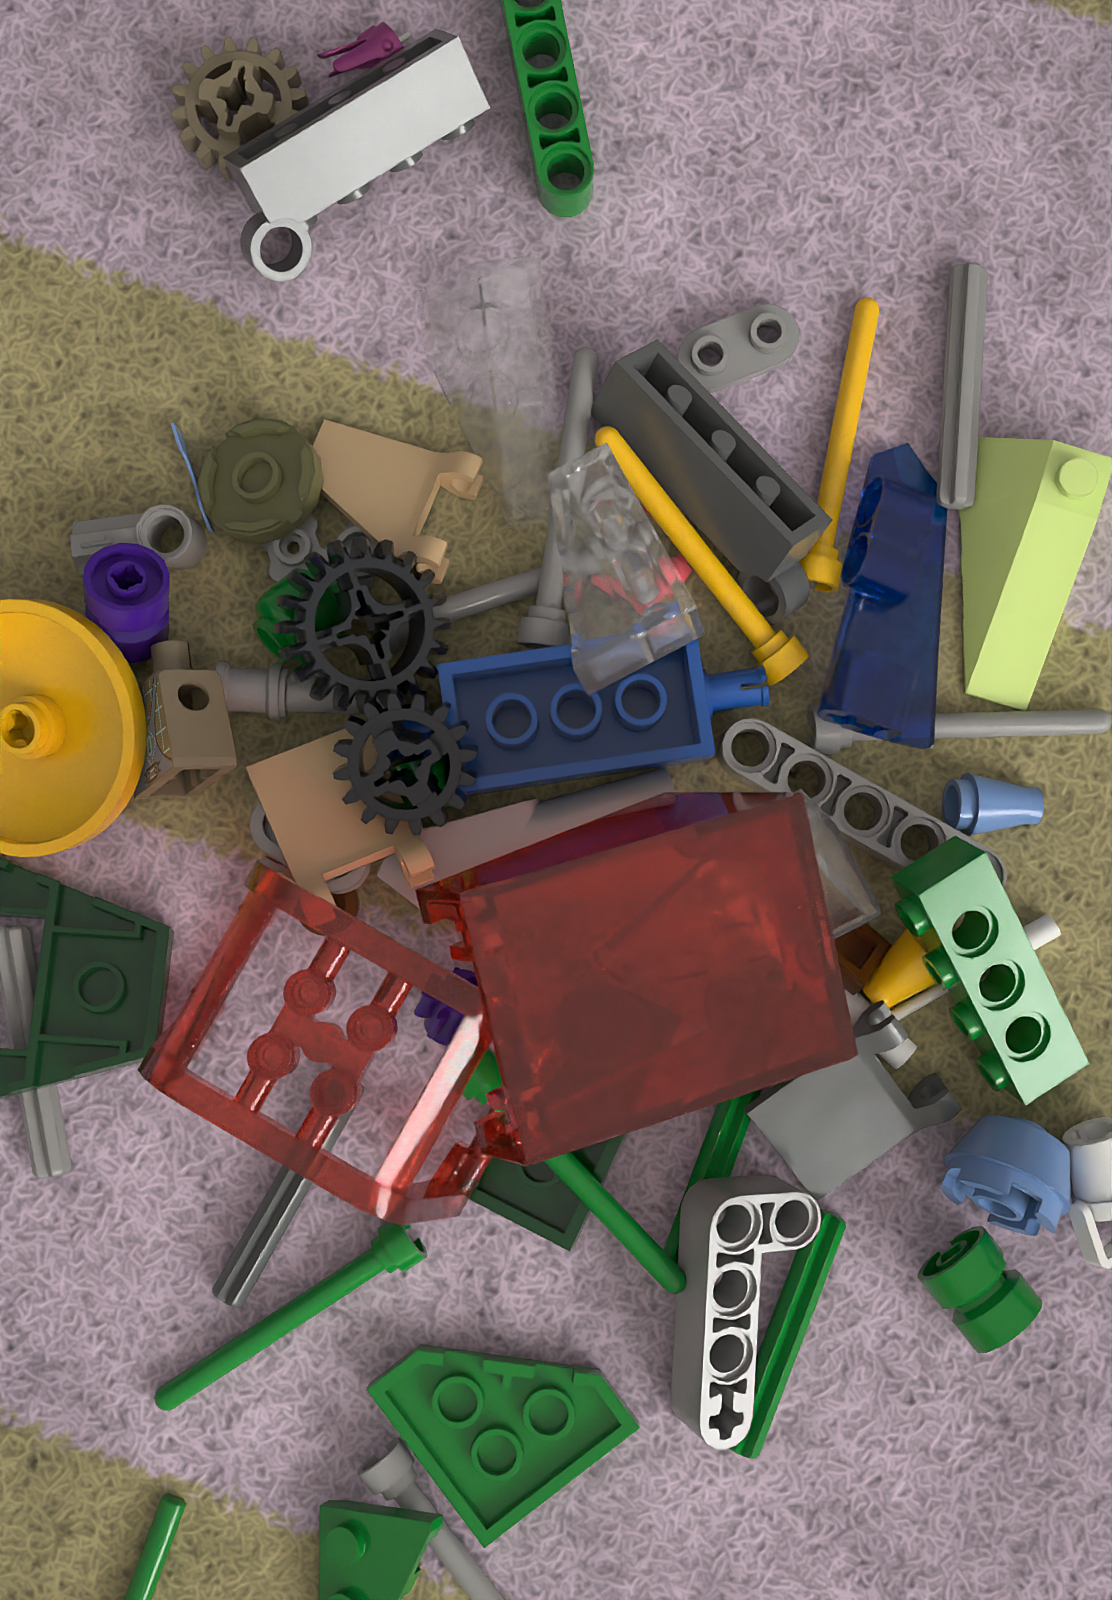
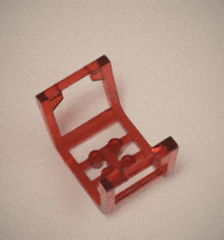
M267 855L258 859L243 884L249 889L248 894L242 904L238 906L236 915L195 987L191 989V994L179 1015L151 1045L137 1070L146 1081L175 1102L362 1211L399 1225L460 1216L509 1128L508 1123L492 1107H490L470 1145L462 1140L455 1142L432 1179L415 1183L413 1181L497 1031L512 1037L502 1058L505 1065L512 1068L508 1075L510 1079L506 1084L524 1101L556 1044L552 1030L554 1015L539 1006L502 999L479 988L293 881L288 867L272 856ZM281 909L326 935L308 969L294 973L286 981L283 989L285 1004L269 1033L257 1037L249 1046L247 1063L250 1071L234 1097L187 1067L191 1061L196 1059L226 1006L224 1002L264 931L267 927H271ZM352 950L388 972L370 1004L356 1009L347 1021V1036H345L343 1029L336 1023L319 1021L315 1017L327 1011L334 1003L336 986L333 981L349 952ZM412 986H415L465 1016L378 1171L372 1177L323 1149L322 1146L339 1116L353 1110L360 1102L362 1096L361 1080L377 1052L388 1047L395 1040L398 1031L395 1016ZM299 1047H301L308 1059L317 1063L326 1062L332 1065V1068L320 1073L312 1082L310 1087L312 1107L296 1133L260 1112L277 1079L291 1074L298 1067L301 1058Z

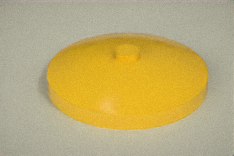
M27 598L0 600V854L16 857H40L77 847L95 838L107 829L127 806L136 789L144 765L147 746L146 714L142 695L129 663L111 638L95 623L73 609L55 602Z

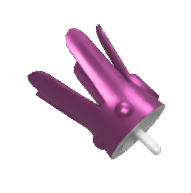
M381 22L378 26L372 25L357 36V41L317 54L320 59H326L345 53L333 61L334 70L329 74V78L350 70L370 69L403 49L402 43L411 38V33L406 32L398 38L385 22Z

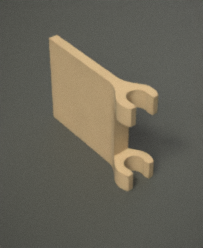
M346 729L246 767V772L293 878L313 929L338 919L334 910L336 909V904L325 881L396 853L401 870L410 889L435 879L432 872L435 865L430 852L420 835L412 834L408 821H400L392 835L385 832L386 817L377 814L373 820L365 824L361 821V817L366 805L361 800L347 805L343 802L342 798L352 787L350 780L334 779L333 772L338 766L347 763L348 758L338 755L333 750L338 740L354 739ZM371 734L365 744L363 753L365 772L376 764L378 751L372 743L374 738ZM390 792L382 794L392 801L404 803L399 794Z

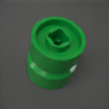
M976 1226L961 1232L951 1240L950 1244L952 1246L942 1254L938 1251L925 1261L919 1270L917 1278L942 1309L955 1308L952 1322L977 1353H987L1000 1348L1024 1331L1040 1312L1042 1300L1016 1269L1004 1270L1006 1262L1003 1259L1004 1253L984 1227Z

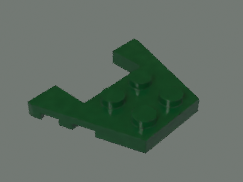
M0 857V917L45 920L28 1047L25 1050L0 1048V1099L160 1058L174 931L171 927L99 897H93L63 885L55 879L40 873H34Z

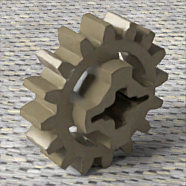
M231 37L225 38L223 45L224 53L215 55L206 45L201 47L205 63L197 67L194 64L185 62L182 65V69L189 84L173 85L171 90L177 104L181 105L171 110V117L177 129L183 130L178 136L187 153L197 150L195 156L204 170H208L219 161L221 173L224 179L231 180L233 175L223 159L224 156L309 106L305 89L299 88L302 82L296 66L284 68L285 62L282 52L276 47L263 57L258 39L255 38L249 40L245 51H237ZM263 79L273 85L281 96V102L275 100L273 93L263 91ZM247 97L249 99L251 106L242 105L243 102H246ZM229 110L238 111V114H234L232 118ZM201 117L207 118L210 123L217 124L218 140L213 138L203 128Z

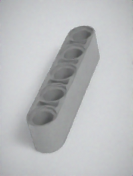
M755 718L742 719L734 723L720 738L717 747L718 760L723 770L730 776L894 869L900 871L914 862L904 855L900 843L904 831L908 827L913 826L925 833L929 845L927 853L955 835L985 851L1004 888L1007 880L1006 867L1001 857L992 849L772 725ZM748 733L756 736L761 741L764 755L759 765L747 767L735 760L732 755L731 744L736 735ZM803 764L815 771L819 786L812 798L804 799L798 797L790 790L787 777L794 765ZM852 795L864 797L873 808L874 816L872 823L867 829L862 831L849 825L844 817L846 801Z

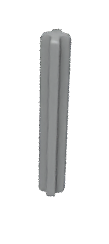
M975 262L955 265L950 272L936 501L938 505L954 510L971 507L975 498L988 282L986 268L981 267L979 263Z
M24 925L0 928V993L10 1049L25 1050L28 1047L37 970L30 931ZM57 1084L19 1094L33 1175L36 1178H48L66 1173L71 1168V1160Z

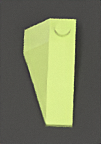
M978 437L974 503L969 508L958 509L961 532L960 574L962 576L964 694L1016 710H1027L1100 513L1112 473L1111 457L1055 440Z

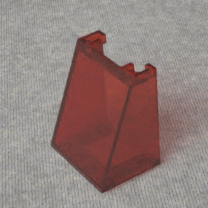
M664 792L415 890L423 924H433L443 919L452 920L455 923L456 931L461 932L463 940L449 946L452 960L473 963L503 1086L486 1093L489 1107L505 1111H495L474 1121L481 1154L529 1166L848 1061L858 1055L803 792Z

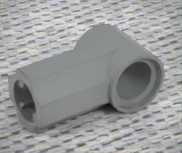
M160 504L149 508L145 513L73 522V531L70 535L72 558L77 565L79 576L82 578L84 567L90 557L103 547L117 543L139 544L152 549L165 561L167 568L171 570H185L194 567L202 560L207 550V536L204 528L197 520L172 505ZM182 524L184 539L181 545L175 551L164 553L161 547V537L164 531L172 525Z

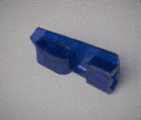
M909 443L874 454L870 458L841 572V583L844 587L848 588L816 713L822 720L841 725L842 728L884 741L924 750L932 747L935 739L938 656L948 509L938 505L936 501L937 482L925 469Z

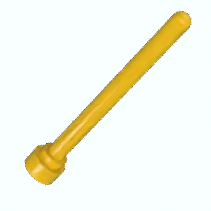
M871 297L860 299L854 308L817 504L832 519V522L806 557L798 561L805 571L808 580L818 582L815 590L826 593H834L839 590L843 564L838 561L839 551L834 548L879 316V304Z
M611 426L600 428L595 434L597 448L754 645L755 648L751 651L757 660L754 667L758 665L764 666L767 676L766 683L772 686L797 669L810 654L795 635L787 637L781 628L774 631L620 433Z

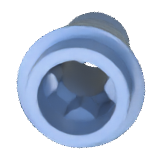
M965 773L960 779H950L944 788L942 799L944 822L967 836L1024 824L1036 825L1043 816L1044 799L1039 787L1021 786Z

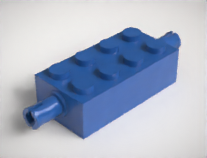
M696 625L437 664L442 702L448 701L452 704L446 720L451 725L467 720L470 727L460 739L461 744L478 746L479 752L477 757L469 762H464V767L471 768L478 773L475 785L457 786L467 797L708 761L716 754L710 720L713 719V712L759 705L762 707L769 706L768 686L746 690L741 689V687L764 684L763 681L767 680L763 665H758L755 668L707 675L706 669H702ZM401 720L407 730L424 734L432 730L419 722ZM398 750L395 760L424 756L427 750L419 755L414 753L406 757ZM446 753V759H449V754Z

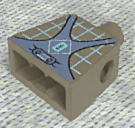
M179 640L163 641L150 647L153 674L139 686L146 714L147 746L141 776L134 791V799L197 796L237 767L221 675L215 670H192L188 642Z

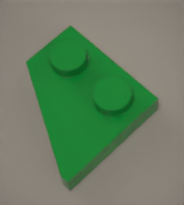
M328 1500L319 1506L318 1600H402L403 1596L412 1590L421 1571L418 1564L429 1541L438 1535L443 1525V1514L349 1500Z

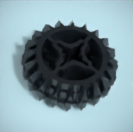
M366 536L353 538L350 546V555L346 546L340 540L329 542L327 544L329 563L317 552L307 554L304 557L305 564L313 577L311 578L297 570L290 572L287 576V581L301 594L299 597L280 595L276 601V605L281 609L293 612V621L275 622L273 625L274 632L278 634L293 633L295 644L283 646L279 649V657L285 660L300 656L303 661L301 665L293 670L290 675L291 679L295 683H302L315 675L317 678L310 689L309 696L316 701H321L334 688L333 709L338 711H347L352 704L354 696L360 714H365L363 704L371 698L376 700L378 697L383 707L387 708L388 695L392 690H396L397 687L406 696L416 697L421 689L414 673L426 679H434L438 674V670L434 664L426 659L427 655H446L449 650L448 645L444 642L433 640L434 631L450 629L452 624L449 618H434L432 607L443 605L447 601L445 593L439 592L427 595L424 590L435 578V573L431 569H426L413 576L410 572L416 563L417 556L412 551L403 552L393 563L394 546L393 542L387 539L379 541L373 554L371 553L370 543ZM355 572H364L381 578L398 593L402 601L391 605L378 603L373 599L367 585L360 586ZM336 580L340 590L334 594L338 607L336 617L331 624L315 632V614L320 598L327 587ZM356 611L360 616L371 615V617L388 615L387 619L374 623V631H366L371 636L370 640L366 635L355 636L351 634L337 637L339 632L352 628L351 621L360 620L354 614ZM409 622V634L405 649L394 666L389 668L387 661L392 658L389 646L391 634L396 627ZM332 647H348L354 652L359 665L367 666L371 679L362 681L341 673L326 659L322 651Z

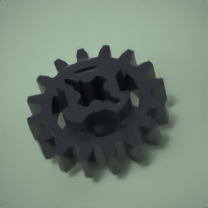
M392 690L388 695V707L385 709L374 698L367 700L363 704V709L368 720L364 721L359 717L351 715L343 726L354 739H341L334 745L333 752L348 758L347 763L338 766L333 772L334 779L351 781L352 787L342 798L343 802L347 805L361 800L366 805L361 817V821L365 824L373 820L377 814L386 817L385 832L392 835L400 821H408L412 834L420 835L424 827L425 817L428 816L439 827L444 826L449 818L445 805L449 804L454 808L462 810L468 799L457 786L475 785L478 773L471 768L464 767V762H469L477 757L479 752L478 746L471 744L462 745L460 741L468 731L469 723L465 720L451 725L446 720L452 705L448 701L439 705L435 711L427 708V691L420 690L412 704H405L400 690ZM400 720L419 722L432 730L426 734L407 730ZM371 734L374 738L372 743L378 751L376 764L365 772L363 753L365 744ZM398 750L405 757L411 756L414 753L419 755L427 750L414 770L415 775L408 768H403L399 771L395 769L385 775L397 757ZM448 753L450 759L449 777L445 786L440 790L438 786L439 781L434 775L433 770L435 762ZM390 792L407 796L411 804L392 801L382 794Z

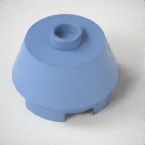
M982 1116L944 1157V1164L947 1170L941 1183L943 1193L957 1205L962 1204L965 1196H967L978 1207L990 1213L987 1222L1020 1234L1037 1236L1042 1224L1043 1228L1055 1233L1060 1216L1070 1212V1152L1063 1143L1032 1121L1018 1117Z

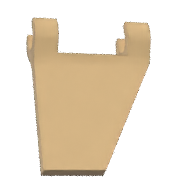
M324 419L312 445L321 458L324 481L320 493L376 545L379 541L385 539L392 541L394 546L393 561L403 552L412 551L416 554L417 558L410 573L415 575L422 570L431 569L435 573V578L431 583L441 584L450 563L449 559L444 558L448 543L433 536L419 535L440 486L460 498L476 500L484 481V476L478 474L483 463L482 458L464 451L434 452Z

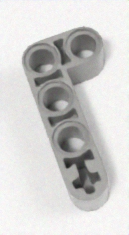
M772 1175L704 1179L688 1189L681 1205L678 1266L686 1275V1288L681 1293L676 1294L671 1405L676 1417L705 1443L715 1449H728L736 1446L745 1438L751 1427L762 1253L789 1251L805 1247L814 1239L820 1227L821 1213L816 1200L800 1189ZM783 1205V1208H782L781 1213H780L779 1216L776 1218V1214H777L778 1210H779L780 1207ZM727 1208L724 1218L717 1224L719 1215ZM723 1273L720 1282L718 1283V1285L714 1287V1283L717 1280L718 1276H720ZM719 1338L717 1344H716L715 1347L711 1350L712 1345H713L714 1342Z

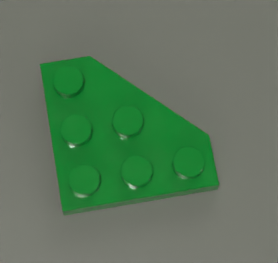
M420 1344L371 1381L367 1387L368 1393L483 1548L491 1544L640 1428L639 1420L603 1372L597 1368Z

